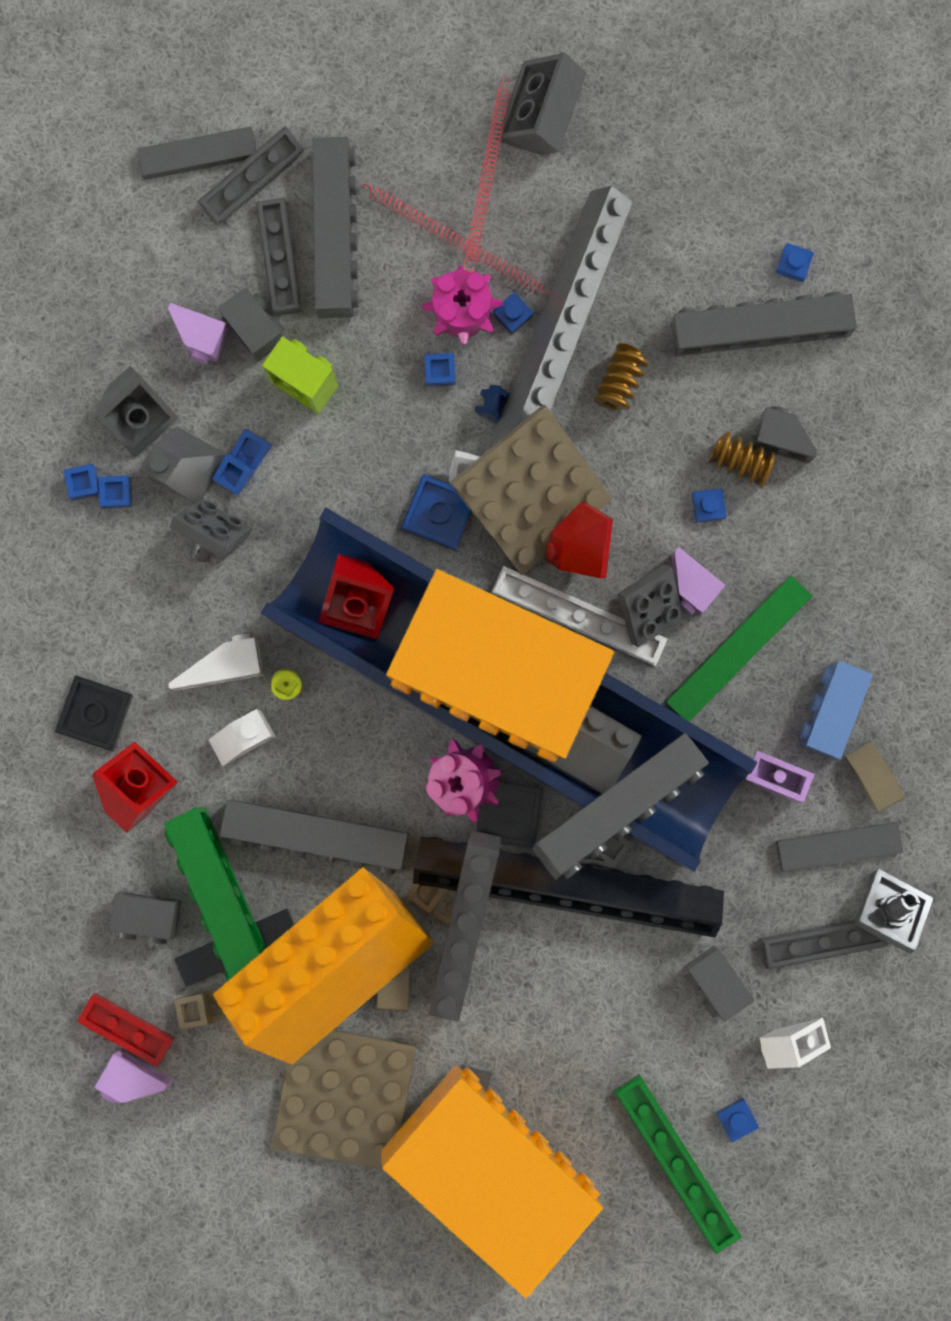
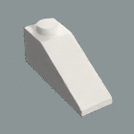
M250 634L233 636L231 642L223 643L169 683V688L174 691L264 676L259 640L250 638Z

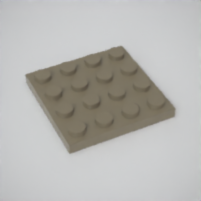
M541 405L450 482L451 486L505 557L521 575L525 574L546 556V545L550 540V532L580 502H586L600 510L612 500L545 405Z
M335 1029L331 1031L293 1065L287 1064L272 1149L382 1169L381 1150L402 1127L416 1045Z

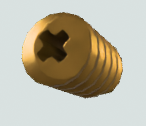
M619 343L616 345L617 352L613 353L611 357L612 363L607 366L606 370L608 373L604 374L602 378L603 384L598 387L599 395L594 396V401L611 410H629L631 405L625 401V398L634 399L635 394L629 388H639L640 384L634 377L643 378L645 373L638 367H648L649 362L643 358L642 352L636 347L626 343Z
M727 431L718 439L707 464L716 458L717 469H720L727 463L728 474H731L737 468L739 469L738 479L741 480L748 473L750 474L749 484L760 479L759 488L762 489L774 466V452H769L763 457V447L760 446L752 452V442L749 441L741 447L742 437L737 436L730 442L731 432Z

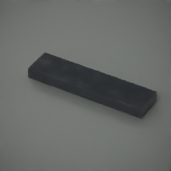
M288 908L256 922L266 948L295 925ZM214 941L174 959L186 987L226 970L222 960L220 961L213 951Z

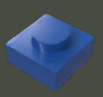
M786 243L775 273L803 282L814 252Z
M515 292L503 301L502 306L492 311V314L512 335L534 316V312Z
M454 353L425 354L426 387L456 385Z
M94 464L64 470L69 499L74 501L99 495L98 474Z
M128 475L98 477L99 507L102 509L132 507L131 478Z
M722 488L692 493L696 523L727 518Z
M744 1098L716 1112L732 1143L759 1129Z

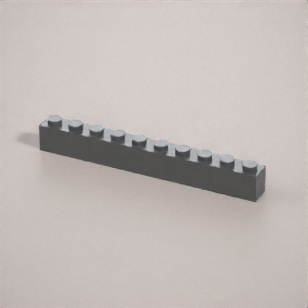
M613 186L590 191L488 450L541 405H545L551 410L633 202Z

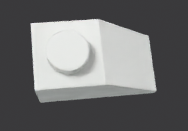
M256 709L227 725L211 737L209 742L221 765L225 766L274 739L276 736L263 712Z
M823 1018L775 1029L759 1038L767 1069L800 1067L831 1048Z

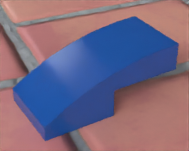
M244 429L232 452L225 455L212 480L239 495L273 444L249 429Z

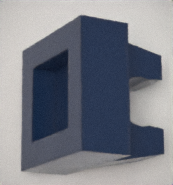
M490 385L489 389L481 390L480 395L485 399L483 406H476L475 412L498 424L510 394L501 386Z

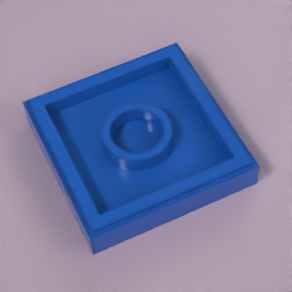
M423 474L401 530L456 551L472 512L451 484Z

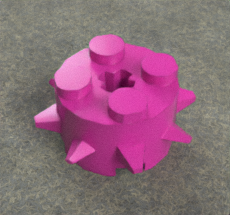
M459 265L457 271L443 274L440 278L433 277L431 279L434 286L432 301L422 304V309L434 312L437 324L433 333L436 336L447 332L452 337H458L461 344L465 345L467 344L468 337L475 336L480 330L488 333L493 332L494 329L489 321L491 310L502 306L503 301L492 298L488 286L491 279L489 274L482 276L476 272L470 273L464 270L462 265ZM463 301L466 303V306L459 307L458 302Z
M454 739L450 741L447 755L441 758H430L433 766L430 769L426 790L428 796L445 811L446 816L449 817L451 814L458 816L466 813L471 821L475 822L478 821L480 806L486 803L498 805L499 801L495 794L499 785V778H496L502 772L501 769L493 768L494 762L483 752V746L478 745L476 748L463 749Z

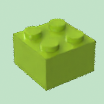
M282 336L262 364V368L270 383L319 415L338 388L335 378L336 374L332 369L333 365L320 355H317L315 358L307 353V347L298 340L292 339V341H289Z

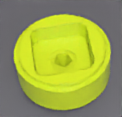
M280 669L275 672L271 679L272 692L279 699H293L301 691V678L293 669Z

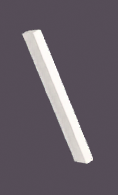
M503 566L491 594L654 667L667 642V638L657 635L640 647H637L630 642L624 619L528 576L521 575L519 572Z

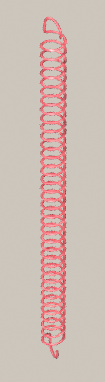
M505 77L502 84L498 87L497 100L487 143L488 147L486 148L487 152L485 153V161L483 163L484 166L482 168V176L480 177L481 181L470 230L471 234L469 235L470 239L468 240L469 244L467 245L468 249L465 258L473 263L477 262L476 257H478L477 252H479L478 247H480L479 243L481 242L480 238L483 229H481L483 227H478L475 224L483 225L482 223H484L475 219L484 220L483 218H486L484 213H487L486 208H488L487 203H489L488 199L490 198V196L485 198L480 195L491 193L489 189L492 188L490 184L493 183L492 179L494 178L493 174H489L485 170L493 171L496 169L494 165L497 164L495 160L498 159L496 156L498 155L499 141H501L502 127H504L503 122H505L504 118L506 117L504 113L507 112L506 108L509 103L507 99L510 98L509 94L501 93L500 91H509L505 88L500 89L504 79L507 80ZM501 94L507 95L508 98H499L507 100V103L500 102L498 96ZM498 104H505L506 108L499 107ZM497 109H504L505 112H499ZM496 114H504V117H499ZM495 118H502L504 121L499 122ZM494 123H501L503 126H496ZM494 127L501 128V129H502L501 131H496V130L492 131V132H498V133H500L501 135H500V136H496V135H494V134L491 132V130H492ZM491 137H498L500 138V140L497 141L492 139ZM493 141L498 142L499 145H490L497 147L498 150L491 149L489 143ZM489 151H495L497 154H490ZM487 156H494V157H496V159H490V158H488V160H486V157H487ZM487 161H494L495 164H490ZM487 165L493 166L494 169H489V168H487L486 166H487ZM484 175H490L492 178H486ZM483 180H489L491 183H486ZM482 185H489L490 188H485ZM488 190L489 193L482 192L479 194V191ZM480 199L487 200L488 202H481ZM478 204H484L487 207H481ZM477 209H483L486 212H480ZM476 214L485 215V217L477 216L478 218H474Z
M363 184V187H364V188H366L364 185H366V186H368L369 188H371V190H370V197L372 198V197H373V196H371L372 187L369 186V185H367V184ZM379 187L376 189V192H375V195H374V199H375V200H377V199H376V193H377V191H379ZM382 190V192H381V194H380V196H379V202H380L381 195L384 193V190ZM387 193L384 198V206H387V204H385L386 197H388L389 193ZM393 195L391 196V198H390V200H389V204H388V207H389V208H391V207H390V201L393 199ZM396 198L394 202L393 211H396L394 210L395 203L398 201V198ZM401 201L400 204H399L398 214H401V213H399V208H400V205H402L403 201ZM405 204V206H404V208H403V212H402L403 217H405V215H404V210H405V208L407 207V204ZM411 206V207L409 208V210H408L407 219H410V218H408V215H409L410 210L412 209V206ZM415 209L414 212H413L412 222H415V221H413V217H414V214L416 213L417 209ZM421 212L419 213V215H418V217H417V221H416L417 225H419V224H418V218H419V216L421 215ZM426 214L424 215V217H423V219H422V222H421V227H422V228L424 227V226H422V224H423V220H424L425 217H426ZM429 217V219H428V221H427L426 230H429V229H427V225H428V222L430 221L431 217ZM435 220L433 221L432 226H431V230H430L431 233H433V232H432V227H433V224L435 223ZM438 223V225H437V227H436V231H435V235H436V236H438V234H436V233H437L438 227L440 226V223ZM445 225L442 227V230H441V232H440V238H441V239L443 238V237H441V234H442L443 229L445 228ZM448 228V230H447V232H446V234H445V241H448V240H446V236H447V233L449 232L450 228ZM454 231L452 232V234H451V236H450V239H449V243H450V244H452V243H451V238H452V235L454 234ZM457 234V236H456V238H455V241H454V246H455V247H457V245H455V243H456V239L458 238L459 234ZM463 236V237L461 238V240H460L459 249H462V248H460V244H461V241L463 240L464 236ZM468 239L466 240L465 245H464V248H463V251H464V252H466V251H465V246H466V244H467V242H468ZM481 248L480 251H479L478 260H480V259H479V255H480V252H481V250H482L483 248ZM486 250L485 253H484L482 262L484 261V257H485V254L487 253V250ZM490 253L489 258L487 260V266H490V264L488 265V262L492 253ZM497 256L494 257L492 262V269H494L493 264ZM501 259L499 260V262H498V264H497V268H496L497 272L499 271V270H498V266H499V263H500ZM506 261L504 262V264H503V266H502L501 274H504V273H502V271H503V268H504V265H505ZM509 264L507 268L506 277H509V275L507 276V273L511 264ZM516 267L513 268L511 273V280H513L512 275ZM519 269V271L517 272V275H516V279H515L516 283L518 282V281H517V277H518V274H519V272H520V269ZM525 272L523 273V275H522V277H521L520 285H523V284H521V282H522V279H523V276H524ZM528 275V277H527V279H526L525 288H527V287H526V284H527V281H528V278H529L530 275ZM534 278L532 279L530 284V291H532L531 286L534 281ZM539 281L536 283V286H535V289H534V293H535V294L537 293V292H536V288H537V285H538ZM543 283V284L541 285V289H540V290H541L543 293L549 295L548 293H546L545 291L542 290V287H543V285H544V283Z

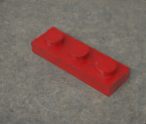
M97 993L92 994L77 1021L156 1067L161 1064L175 1039L174 1036Z

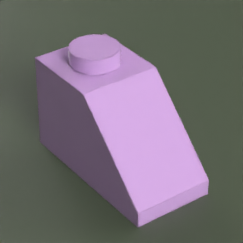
M170 303L168 309L184 345L192 354L191 358L203 364H208L209 361L218 364L230 334L226 323Z
M678 547L672 554L671 560L680 605L687 614L692 616L695 613L697 616H700L726 585Z
M755 751L753 760L758 763L753 772L745 777V780L767 792L794 803H804L815 774L760 751Z
M120 1049L112 1055L94 1088L101 1091L100 1094L104 1099L113 1103L117 1101L124 1103L164 1091L171 1085L173 1079Z

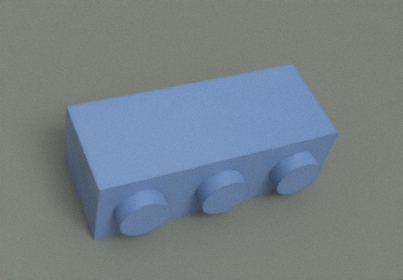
M836 661L831 666L827 665L820 679V682L824 683L821 693H816L810 704L809 709L813 711L809 722H804L799 733V738L802 739L800 747L833 760L841 759L873 674L841 661Z

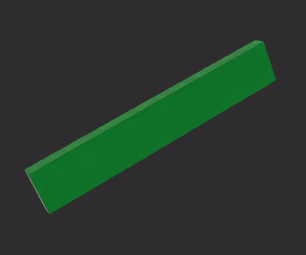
M792 575L789 576L665 703L677 715L690 721L813 595Z
M640 1074L616 1088L614 1093L715 1254H718L742 1238Z

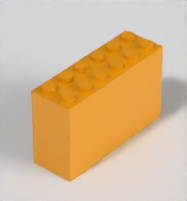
M436 569L386 675L392 681L390 685L394 689L410 695L413 690L421 694L420 699L422 702L437 709L440 704L451 708L450 715L465 722H468L469 717L480 722V729L495 736L498 731L510 736L508 742L523 749L527 745L539 749L538 756L554 763L557 759H566L615 651Z
M362 867L212 995L245 1046L293 1065L436 942L404 900L367 869Z
M456 1064L382 1148V1169L527 1299L603 1210V1206L598 1198L601 1194L594 1187L595 1183L584 1172L581 1171L577 1174L576 1170L571 1166L572 1162L562 1152L558 1150L556 1153H553L554 1151L548 1145L549 1141L539 1131L535 1129L531 1133L525 1124V1119L517 1111L511 1109L508 1112L502 1104V1098L494 1090L488 1088L485 1091L479 1083V1077L468 1067L462 1070Z

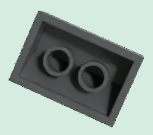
M565 52L524 61L509 101L507 112L505 113L504 127H502L503 131L501 132L502 136L499 142L539 155L558 153L563 144L578 96L582 90L586 72Z
M590 706L566 759H557L553 763L538 756L539 749L530 745L527 746L525 752L601 796L615 785L642 736Z

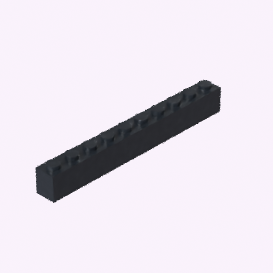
M420 837L412 883L457 891L468 843L449 842L438 837ZM501 849L489 894L491 898L716 938L723 923L724 891L714 889L711 886H695L684 884L679 880L655 879L650 875H633L618 869L605 870L594 868L589 864H580L582 868L568 879L561 875L555 880L538 857H533L528 853L516 854L505 852Z

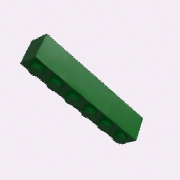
M195 807L164 822L166 828L164 834L168 844L175 849L178 856L176 860L178 869L187 877L190 884L188 888L190 897L194 903L199 905L202 913L200 917L201 923L213 938V951L225 966L227 971L225 972V978L228 982L267 948L206 807Z

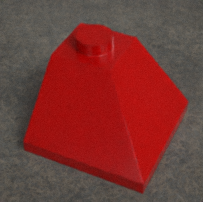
M580 502L550 532V540L546 545L547 561L561 571L596 578H606L613 518L586 502Z
M338 554L319 623L378 639L394 587L368 562Z
M133 742L92 774L105 813L126 833L144 820L178 783L136 742Z

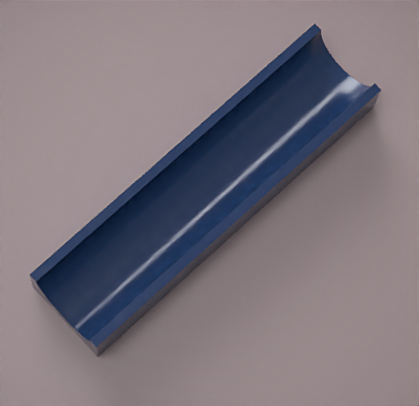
M325 507L319 517L320 524L316 537L305 560L284 591L274 601L266 603L261 614L272 623L475 744L483 746L485 750L579 806L585 808L600 797L595 792L526 753L525 749L508 742L509 735L498 731L496 736L480 729V722L469 717L468 722H465L450 715L451 708L440 704L437 709L422 702L420 699L421 694L412 690L410 695H407L390 685L392 681L386 674L435 571ZM338 554L368 562L394 587L378 639L319 623ZM605 672L590 706L642 736L615 785L684 733L689 736L709 762L701 770L704 773L703 777L691 786L684 782L677 788L681 792L678 796L667 804L663 800L659 801L653 806L656 812L642 823L638 818L629 824L632 830L627 833L681 867L695 872L701 862L700 854L716 818L734 790L747 775L753 772L758 762Z

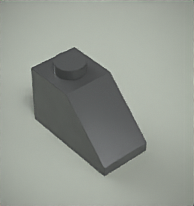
M766 407L760 417L753 448L757 449L761 446L766 452H774L776 455L810 463L816 457L817 450L797 416L788 413V410L783 407Z

